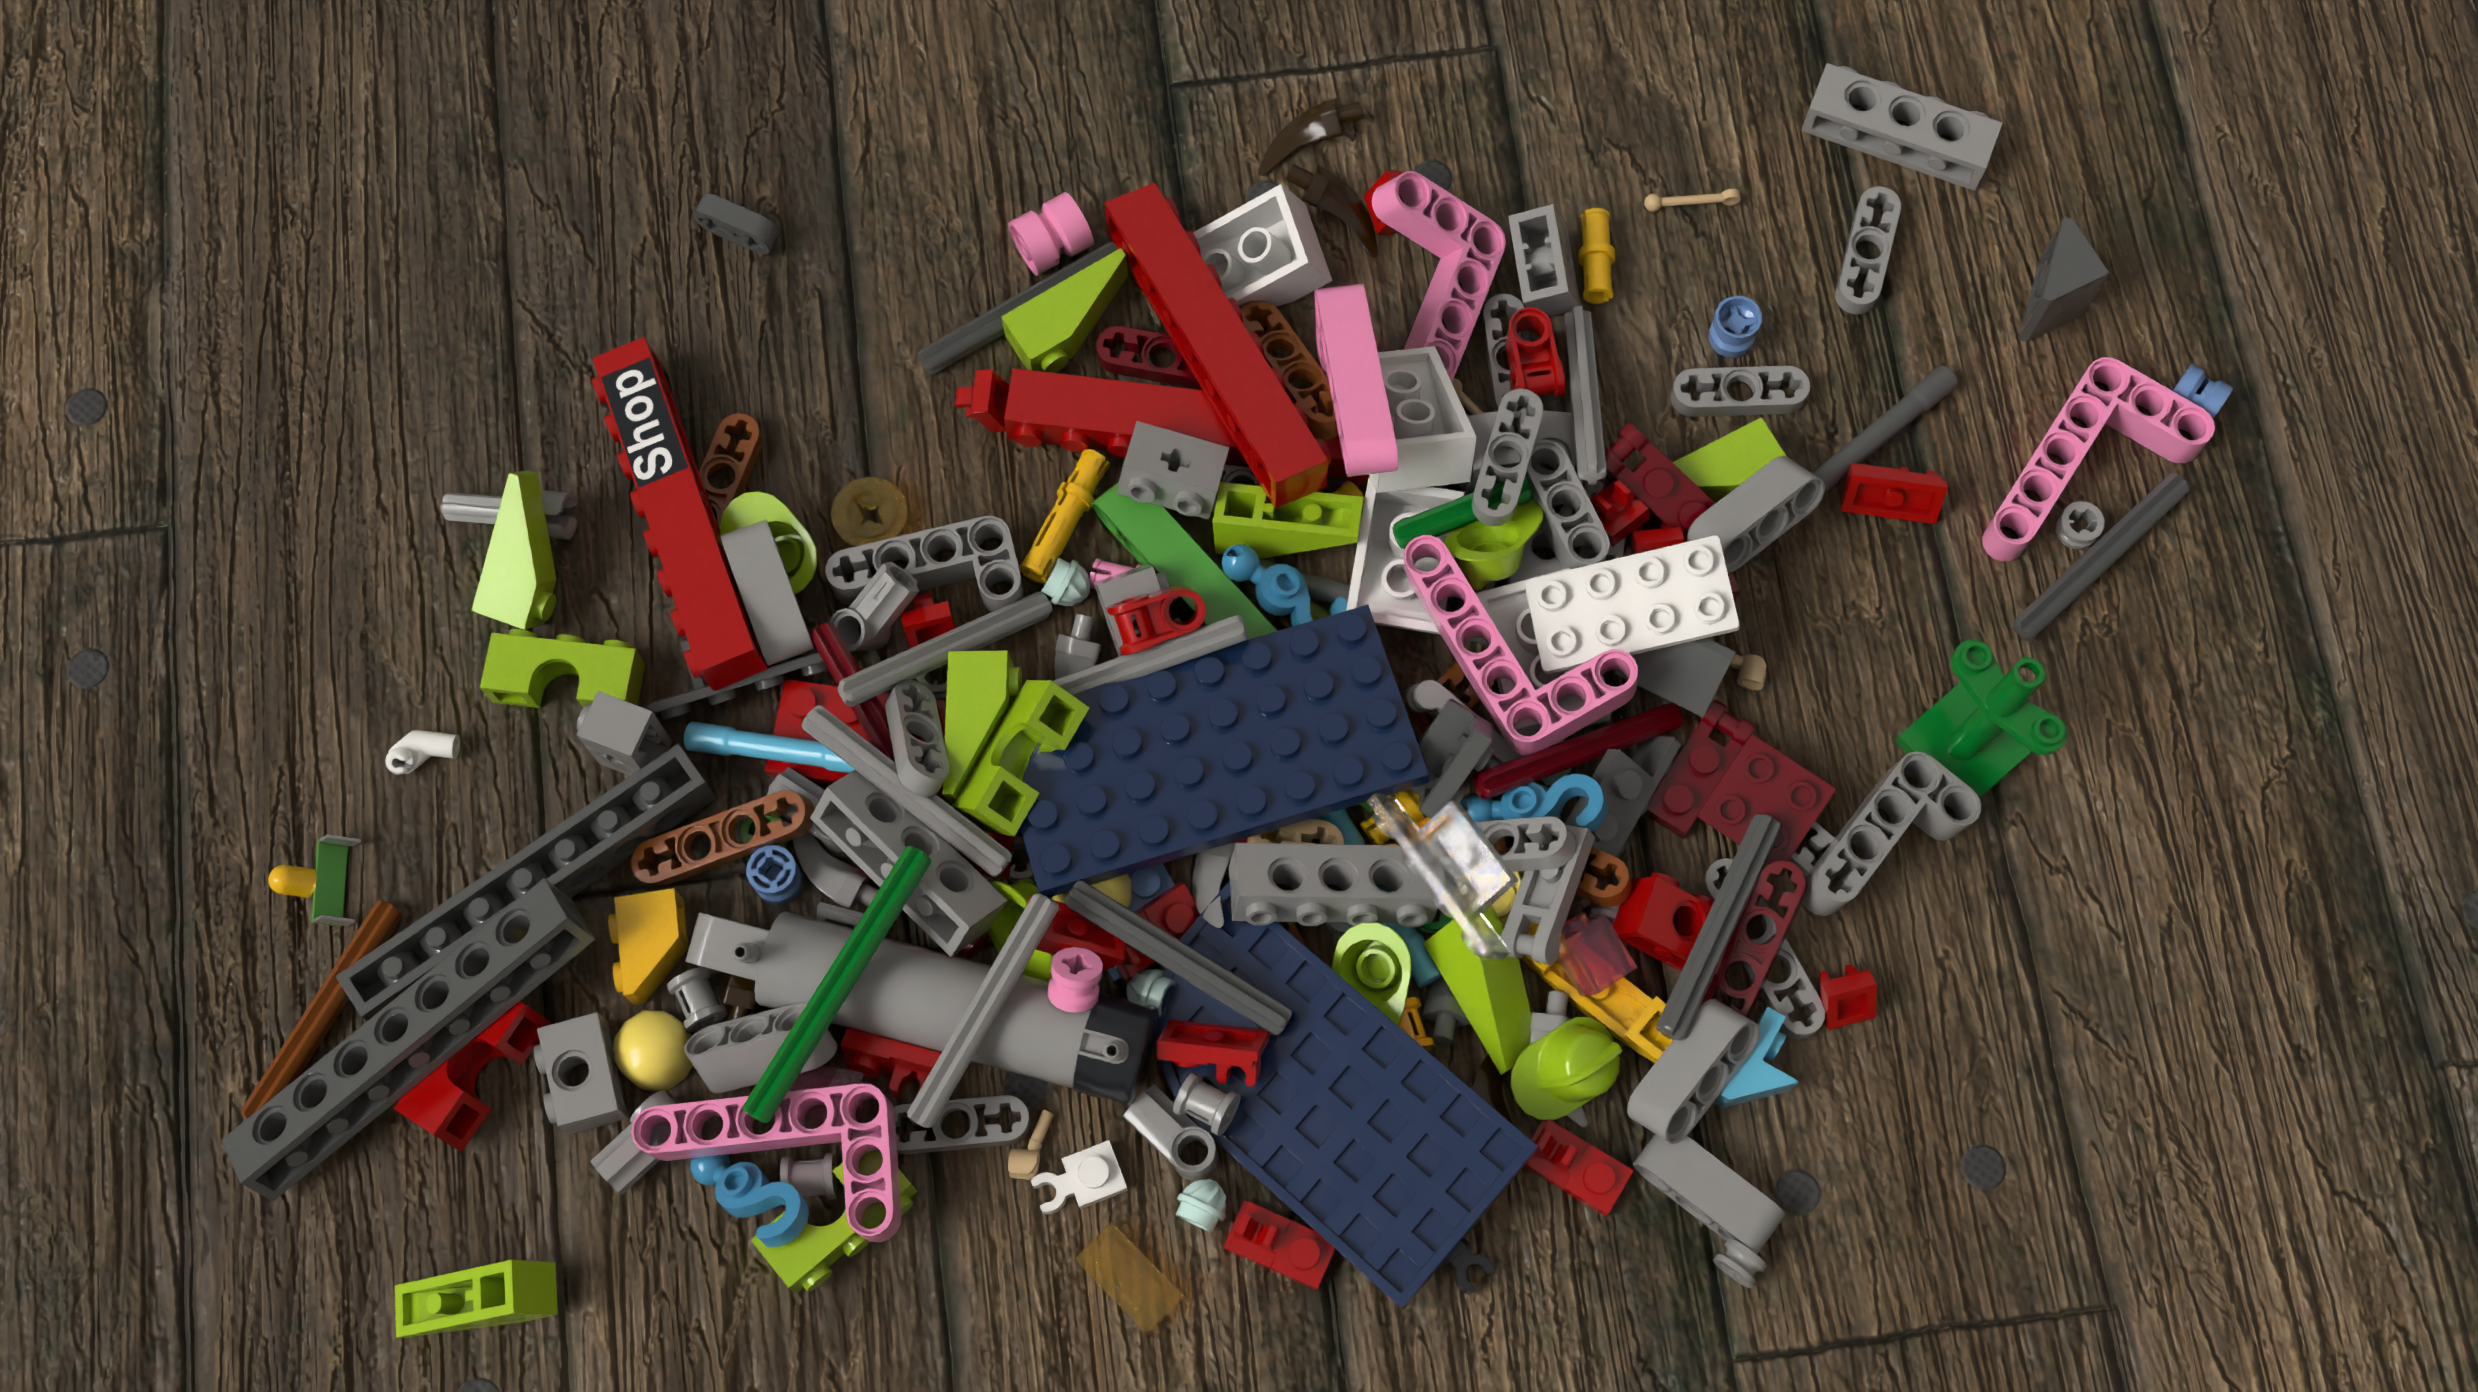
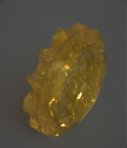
M864 477L850 482L840 490L832 505L831 517L836 532L844 543L848 542L854 546L898 537L904 525L908 524V510L904 495L896 485L882 478ZM857 504L869 510H873L877 506L880 507L878 514L882 525L878 522L875 524L871 520L862 524L863 517Z

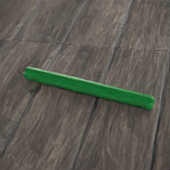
M910 845L904 849L744 1103L743 1110L748 1115L762 1123H767L771 1120L930 866L931 859L926 853Z

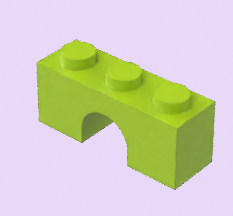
M511 629L508 634L491 633L480 689L492 703L540 708L543 692L548 683L558 676L572 674L579 676L576 699L583 708L588 703L592 704L598 691L638 706L646 664L637 650L631 644L623 641L605 640L603 645L586 643L584 639L573 635H557L556 640L538 638L537 634L527 630Z
M1026 680L952 807L988 832L1015 836L1040 794L1022 781L1030 756L1037 743H1041L1037 753L1065 750L1090 707L1051 680Z
M873 1150L862 1156L859 1161L861 1175L869 1176L875 1174L880 1169L883 1162L880 1151ZM842 1162L832 1172L844 1186ZM898 1168L901 1215H903L913 1205L910 1198L918 1191ZM876 1202L870 1204L864 1210L862 1222L865 1228L873 1229L884 1221L886 1208L883 1203ZM846 1209L842 1216L830 1225L813 1226L807 1222L798 1237L791 1243L781 1247L768 1248L757 1236L750 1240L787 1287L797 1294L804 1288L807 1292H811L819 1287L832 1274L829 1266L844 1254L849 1258L856 1255L870 1243L869 1240L857 1234L850 1227L846 1217ZM784 1212L771 1223L778 1221L783 1216Z

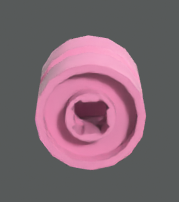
M1067 192L1043 203L1041 214L1031 210L1008 223L1009 231L1019 253L1036 276L1058 265L1061 254L1064 253L1069 257H1073L1094 245L1093 235L1083 213Z

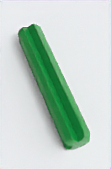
M1526 477L1517 506L1528 502L1532 497L1531 486ZM1499 482L1494 485L1491 497L1486 498L1489 503L1488 508L1497 510L1499 504L1503 503L1501 502V496L1505 482ZM1474 492L1396 522L1392 529L1399 547L1405 549L1411 540L1422 535L1437 537L1479 521L1472 511Z

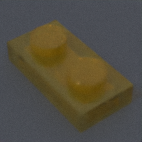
M1112 1222L1075 1258V1261L1147 1335L1185 1299L1184 1295Z

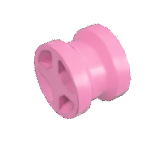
M1078 947L1064 948L1052 957L1050 971L1052 978L1049 981L1047 996L1056 1008L1066 1012L1078 1013L1085 1012L1095 1006L1098 1002V982L1101 979L1103 968L1100 957L1090 950Z

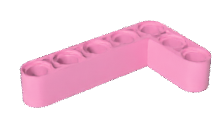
M1406 171L1376 188L1372 196V207L1376 216L1382 222L1440 258L1404 349L1435 346L1452 382L1504 253L1506 245L1505 234L1495 221L1428 178L1414 171ZM1399 193L1401 194V196H1402V198H1403V200H1404V203L1401 201V199H1400V197H1399ZM1442 319L1444 320V322H1445V324H1446L1447 330L1445 329L1444 325L1442 324Z
M1355 284L1315 289L1317 364L1329 381L1347 477L1397 471L1398 454L1396 438L1364 285Z
M2102 357L2095 360L2076 385L1985 529L1982 536V544L1986 553L1999 561H2012L2023 553L2104 424L2169 461L2187 463L2192 461L2212 438L2215 431L2213 418L2202 407L2117 359ZM2094 382L2103 383L2108 387L2109 391L2099 389ZM2136 405L2145 407L2152 416L2142 414ZM2070 417L2081 419L2087 428L2077 426ZM2178 429L2187 431L2194 440L2184 438ZM2047 454L2058 455L2065 465L2054 463ZM2024 490L2035 492L2040 496L2042 502L2030 500L2024 493ZM2000 527L2011 528L2016 532L2019 539L2006 537Z
M1422 535L1408 543L1404 550V565L1410 586L1505 741L1514 752L1521 755H1529L1546 749L1625 705L1633 698L1637 686L1638 666L1635 659L1629 653L1617 649L1605 651L1535 690L1446 545L1439 538L1432 535ZM1423 557H1432L1440 562L1431 571H1421L1414 566ZM1447 597H1458L1464 602L1463 607L1455 612L1442 610L1439 604ZM1473 637H1482L1490 643L1489 647L1480 653H1472L1466 650L1464 644ZM1619 670L1627 676L1628 681L1621 686L1614 687L1607 685L1601 676L1607 671ZM1501 677L1512 680L1516 686L1510 693L1497 694L1492 692L1489 685L1494 679ZM1575 694L1581 697L1585 704L1579 710L1566 711L1558 705V701L1565 695ZM1523 719H1533L1541 725L1540 731L1532 736L1518 734L1514 727L1516 723Z
M861 1083L788 1091L774 1113L775 1124L772 1129L761 1135L754 1134L753 1122L755 1118L743 1110V1105L749 1096L653 1106L640 1112L632 1123L631 1135L636 1146L657 1160L663 1161L842 1142L845 1208L850 1227L870 1242H883L894 1236L901 1225L902 1215L895 1112L890 1100L879 1088L871 1084ZM868 1099L878 1100L880 1107L876 1118L871 1122L858 1123L855 1116L858 1106ZM825 1105L827 1108L825 1122L818 1128L807 1129L804 1123L807 1111L813 1106ZM721 1116L723 1120L721 1133L715 1139L703 1140L701 1132L704 1123L711 1117ZM669 1122L671 1134L668 1140L662 1145L652 1146L650 1136L653 1128L659 1123ZM873 1150L880 1151L883 1157L880 1169L875 1174L869 1176L861 1175L859 1161L862 1156ZM876 1202L883 1203L886 1208V1217L883 1223L873 1229L865 1228L862 1222L864 1210L870 1204Z

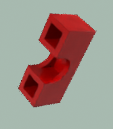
M519 1001L402 1096L393 1109L462 1152L492 1109L482 1103L475 1093V1081L480 1070L489 1061L499 1057H507L523 1065L533 1051L534 1046L539 1042L537 1028L551 1025V1022Z

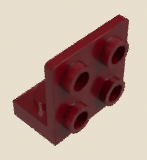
M1751 734L1698 813V817L1740 845L1754 815L1768 814L1781 823V830L1766 863L1771 864L1774 861L1781 860L1789 861L1837 788L1755 734Z

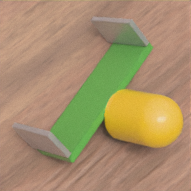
M325 835L318 839L315 869L279 865L269 874L268 883L270 888L281 895L310 898L313 894L311 920L313 924L347 927L355 923V919L343 918L348 846L353 847L361 843V839Z

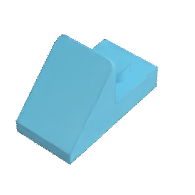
M1769 1007L1760 1015L1756 1022L1760 1029L1759 1039L1754 1050L1713 1104L1720 1108H1725L1791 1091L1798 1084V1081L1763 1061L1765 1058L1772 1062L1779 1052L1787 1036L1779 1031L1786 1016Z

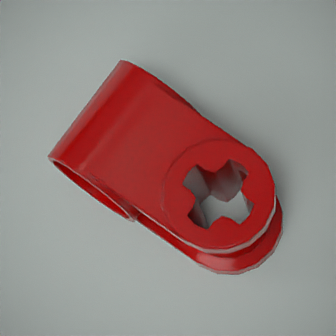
M1525 307L1518 310L1510 320L1505 340L1512 390L1527 389L1534 392L1537 396L1554 394L1556 398L1564 397V371L1561 359L1557 353L1549 316L1543 310L1536 307ZM1523 330H1530L1537 334L1539 339L1528 342L1521 339L1517 333Z
M1176 585L1151 594L1134 596L1106 607L1108 615H1112L1115 618L1123 642L1119 647L1121 655L1143 651L1159 645L1165 640L1190 633L1200 627L1206 615L1205 603L1201 596L1194 589L1185 585ZM1179 596H1187L1195 602V611L1192 617L1182 622L1170 618L1169 606L1171 602ZM1132 614L1135 616L1140 631L1139 634L1135 633L1130 618Z

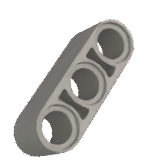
M1545 439L1536 441L1525 477L1531 486V499L1535 500L1543 510L1541 527L1562 569H1574L1606 561L1610 546L1608 535L1567 453L1561 445L1554 441ZM1540 463L1547 464L1555 472L1549 475H1542L1535 472L1532 466ZM1560 504L1568 505L1576 514L1569 517L1560 516L1553 510V507ZM1578 546H1587L1593 549L1597 556L1591 559H1584L1579 557L1573 549Z
M1779 456L1702 513L1691 525L1687 535V542L1714 535L1718 536L1727 572H1733L1810 514L1822 500L1825 484L1823 480L1790 458Z
M767 519L721 535L720 538L767 665L769 666L813 650L814 646Z
M1709 999L1698 1008L1685 1038L1682 1041L1673 1040L1635 1088L1628 1102V1116L1670 1144H1677L1682 1141L1695 1127L1754 1050L1759 1039L1760 1029L1758 1024L1716 999Z
M799 1002L705 1027L696 1032L687 1041L684 1052L710 1092L723 1093L755 1085L760 1080L808 1002ZM828 1029L800 1073L821 1067L836 1053L837 1043Z
M1655 1134L1633 1162V1167L1641 1176L1725 1241L1728 1238L1734 1239L1756 1254L1760 1252L1785 1217V1213L1776 1203L1688 1136L1677 1144H1670Z

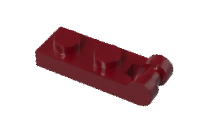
M1628 422L1618 432L1621 437L1609 450L1605 447L1607 469L1618 480L1623 482L1670 528L1681 527L1684 541L1687 542V535L1693 522L1712 507L1715 502L1636 427ZM1636 449L1644 458L1630 470L1623 462Z
M1716 699L1713 700L1704 717H1702L1678 754L1670 771L1663 777L1650 798V805L1644 815L1682 839L1689 832L1698 818V813L1757 726V724L1745 717L1741 721L1725 711L1727 706ZM1714 728L1731 737L1725 747L1709 738Z

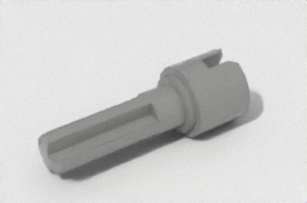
M541 490L549 538L571 539L576 531L578 520L574 516L560 515V513H562L563 508H572L577 505L576 496L570 492ZM448 492L443 496L440 510L444 518L449 521L495 524L502 497Z

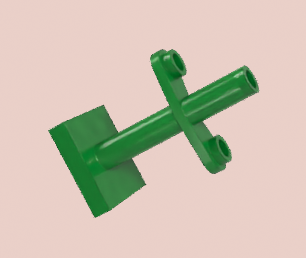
M1972 639L1962 642L1951 655L1950 665L1960 683L1895 740L1906 754L1917 751L1932 756L1971 787L1980 799L2032 752L2043 756L2057 752L2066 742L2068 732L2062 719L2028 701L2048 678L2039 661L2026 655L2004 676L1990 647L1980 640ZM2029 668L2035 674V681L2026 682L2022 680L2019 676L2020 669Z

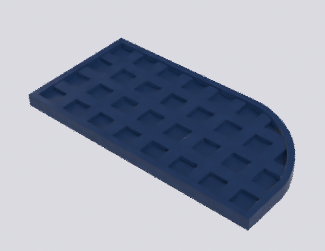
M1367 604L1246 640L1143 677L1104 683L1093 688L1078 698V700L1090 708L1066 749L1037 753L1041 746V743L1038 742L1030 756L1022 781L1040 794L1020 828L1038 892L1049 898L1069 892L1079 880H1083L1089 885L1428 784L1429 773L1369 605Z
M1229 881L1212 900L1213 902L1219 896L1221 897L1224 916L1223 926L1216 928L1205 921L1202 917L1205 912L1204 910L1179 940L1291 1008L1292 1016L1279 1035H1274L1270 1032V1040L1261 1055L1260 1076L1254 1086H1246V1074L1239 1066L1231 1067V1076L1227 1083L1224 1084L1219 1083L1216 1079V1064L1208 1063V1065L1187 1068L1180 1067L1173 1061L1160 1060L1169 1087L1176 1098L1182 1084L1190 1073L1197 1072L1203 1076V1082L1228 1094L1234 1091L1240 1094L1241 1099L1237 1112L1229 1127L1221 1136L1212 1133L1210 1125L1189 1114L1187 1115L1199 1127L1209 1132L1219 1145L1397 1305L1405 1309L1540 1147L1278 922L1259 926L1252 925L1247 921H1232ZM1164 969L1162 976L1173 979L1176 984L1175 986L1171 985L1164 995L1161 1006L1162 1013L1156 1030L1157 1040L1170 1019L1266 1030L1169 969Z

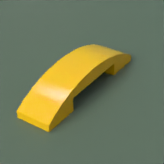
M1531 923L1528 935L1535 936L1539 924ZM1565 924L1559 938V955L1553 964L1537 963L1533 960L1532 956L1524 955L1521 958L1554 990L1569 994L1568 1001L1583 1014L1602 1023L1611 1035L1650 1061L1656 1063L1673 1041L1658 1032L1656 1028L1666 1003L1657 996L1651 999L1575 939L1576 933Z

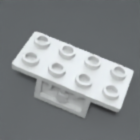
M1716 535L1525 581L1540 661L1545 674L1576 668L1611 649L1623 650L1630 655L1738 631L1740 628L1720 538Z

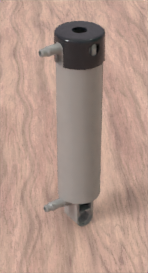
M786 911L778 915L770 930L699 912L685 962L755 980V1001L759 1005L775 1009L799 1002H809L854 929ZM884 938L831 1024L845 1028L849 1027L942 1053L989 972L991 965L957 956L950 957L946 953ZM1021 974L971 1061L1073 1088L1074 1092L1096 1098H1107L1118 1101L1123 1105L1131 1106L1140 1094L1149 1067L1159 1021L1158 1009L1153 1005H1140L1130 1002L1126 998L1100 992L1098 1002L1093 1008L1085 1012H1066L1056 1008L1050 1002L1047 996L1048 980Z

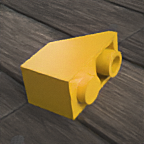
M674 888L614 897L615 914H609L608 925L612 943H618L620 962L613 963V979L616 991L618 993L623 992V996L634 1006L644 1004L689 949L684 899Z

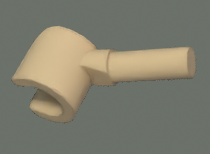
M1737 654L1734 655L1730 667L1739 669L1737 684L1750 690H1762L1767 668L1763 658L1752 654L1744 655L1743 657Z
M1042 1110L1033 1134L1029 1139L1028 1150L1011 1148L1008 1161V1171L1011 1178L1030 1180L1038 1174L1040 1150L1053 1119V1113Z

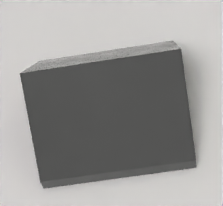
M2063 217L2039 259L2018 340L2028 342L2082 316L2109 274L2072 218Z
M1708 638L1631 656L1635 659L1638 666V686L1704 717L1736 652ZM1615 670L1614 674L1628 680L1623 672Z

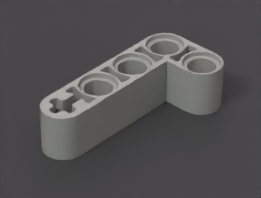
M982 516L843 549L834 553L828 559L825 566V575L836 599L848 606L853 603L873 576L869 568L875 567L877 572L883 563L896 560L908 562L904 570H907L918 581L917 588L919 591L976 578L982 601L990 612L1025 597L1010 530L1001 518L995 516ZM989 538H996L1002 541V544L992 551L980 548V545ZM943 549L955 551V555L946 562L933 560L934 555L938 551ZM854 573V581L846 583V575ZM1001 581H1006L1013 585L1012 589L1003 595H996L990 592L991 587Z
M1917 751L1908 753L1883 774L1807 874L1808 886L1802 902L1803 905L1816 915L1827 916L1835 913L1860 892L1911 822L1936 840L1946 841L1952 839L1978 819L1981 813V802L1978 795L1971 787L1932 756ZM1904 773L1915 780L1917 788L1908 783ZM1944 805L1952 809L1956 819L1946 813ZM1878 808L1888 814L1891 823L1884 821L1880 817ZM1850 843L1862 850L1864 859L1857 857L1853 853ZM1834 874L1841 877L1833 888L1829 890L1828 886L1831 881L1829 878Z

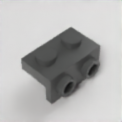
M1454 699L1447 700L1418 742L1429 773V783L1409 789L1419 795V811L1434 821H1437L1444 809L1452 812L1466 792L1467 787L1463 785V782L1472 769L1480 772L1495 750V746L1491 744L1493 741L1492 724Z

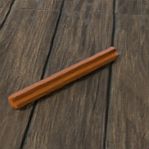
M378 900L242 1107L241 1113L246 1118H249L301 1075L349 1000V997L335 976L388 940L403 916L402 911L396 906L384 900Z

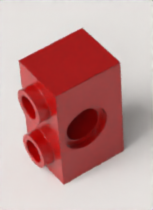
M1652 873L1650 877L1632 879L1633 888L1631 894L1625 902L1620 904L1610 935L1682 971L1714 903V899L1700 894H1689L1679 888L1680 882L1661 873ZM1673 916L1676 920V927L1673 924ZM1723 956L1714 974H1718Z

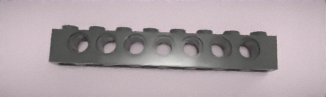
M677 744L335 977L360 1016L368 1021L543 878L571 899L631 858L639 844L669 832L717 798L683 749Z
M543 878L226 1135L221 1141L240 1184L271 1201L276 1200L592 943L595 938L573 900Z

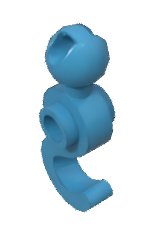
M1235 544L1224 552L1222 557L1224 573L1229 579L1236 582L1250 580L1256 584V598L1259 605L1266 612L1278 616L1291 614L1292 626L1314 621L1310 615V596L1303 575L1296 568L1287 564H1276L1266 569L1260 565L1258 553L1246 544ZM1336 598L1330 607L1331 615L1346 611L1348 602L1345 598Z
M1571 774L1555 781L1547 792L1543 787L1532 782L1505 792L1501 800L1493 801L1492 798L1481 799L1476 792L1467 794L1460 801L1458 816L1461 823L1546 816L1557 817L1569 799L1583 796L1588 798L1589 801L1586 808L1576 817V824L1578 827L1588 828L1593 832L1605 820L1608 805L1606 796L1595 779L1583 774Z
M728 1154L691 1159L690 1171L694 1179L706 1186L716 1185V1200L734 1217H750L765 1213L780 1205H786L785 1212L778 1221L762 1225L756 1230V1236L766 1247H781L791 1243L803 1231L809 1216L808 1204L793 1185L786 1182L770 1183L765 1174L755 1164L750 1162H739L731 1166Z

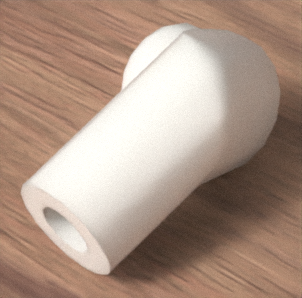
M423 730L411 731L388 751L385 759L386 766L392 773L403 775L414 771L431 756L456 759L460 750V736Z

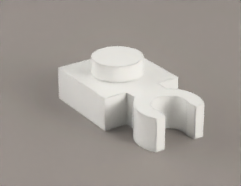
M1109 1140L1062 1158L1066 1173L1057 1176L1054 1173L1045 1172L1036 1175L1031 1180L1034 1189L1041 1188L1044 1185H1051L1056 1189L1055 1198L1050 1202L1040 1205L1043 1214L1058 1212L1063 1208L1066 1200L1073 1196L1076 1197L1081 1210L1128 1191Z

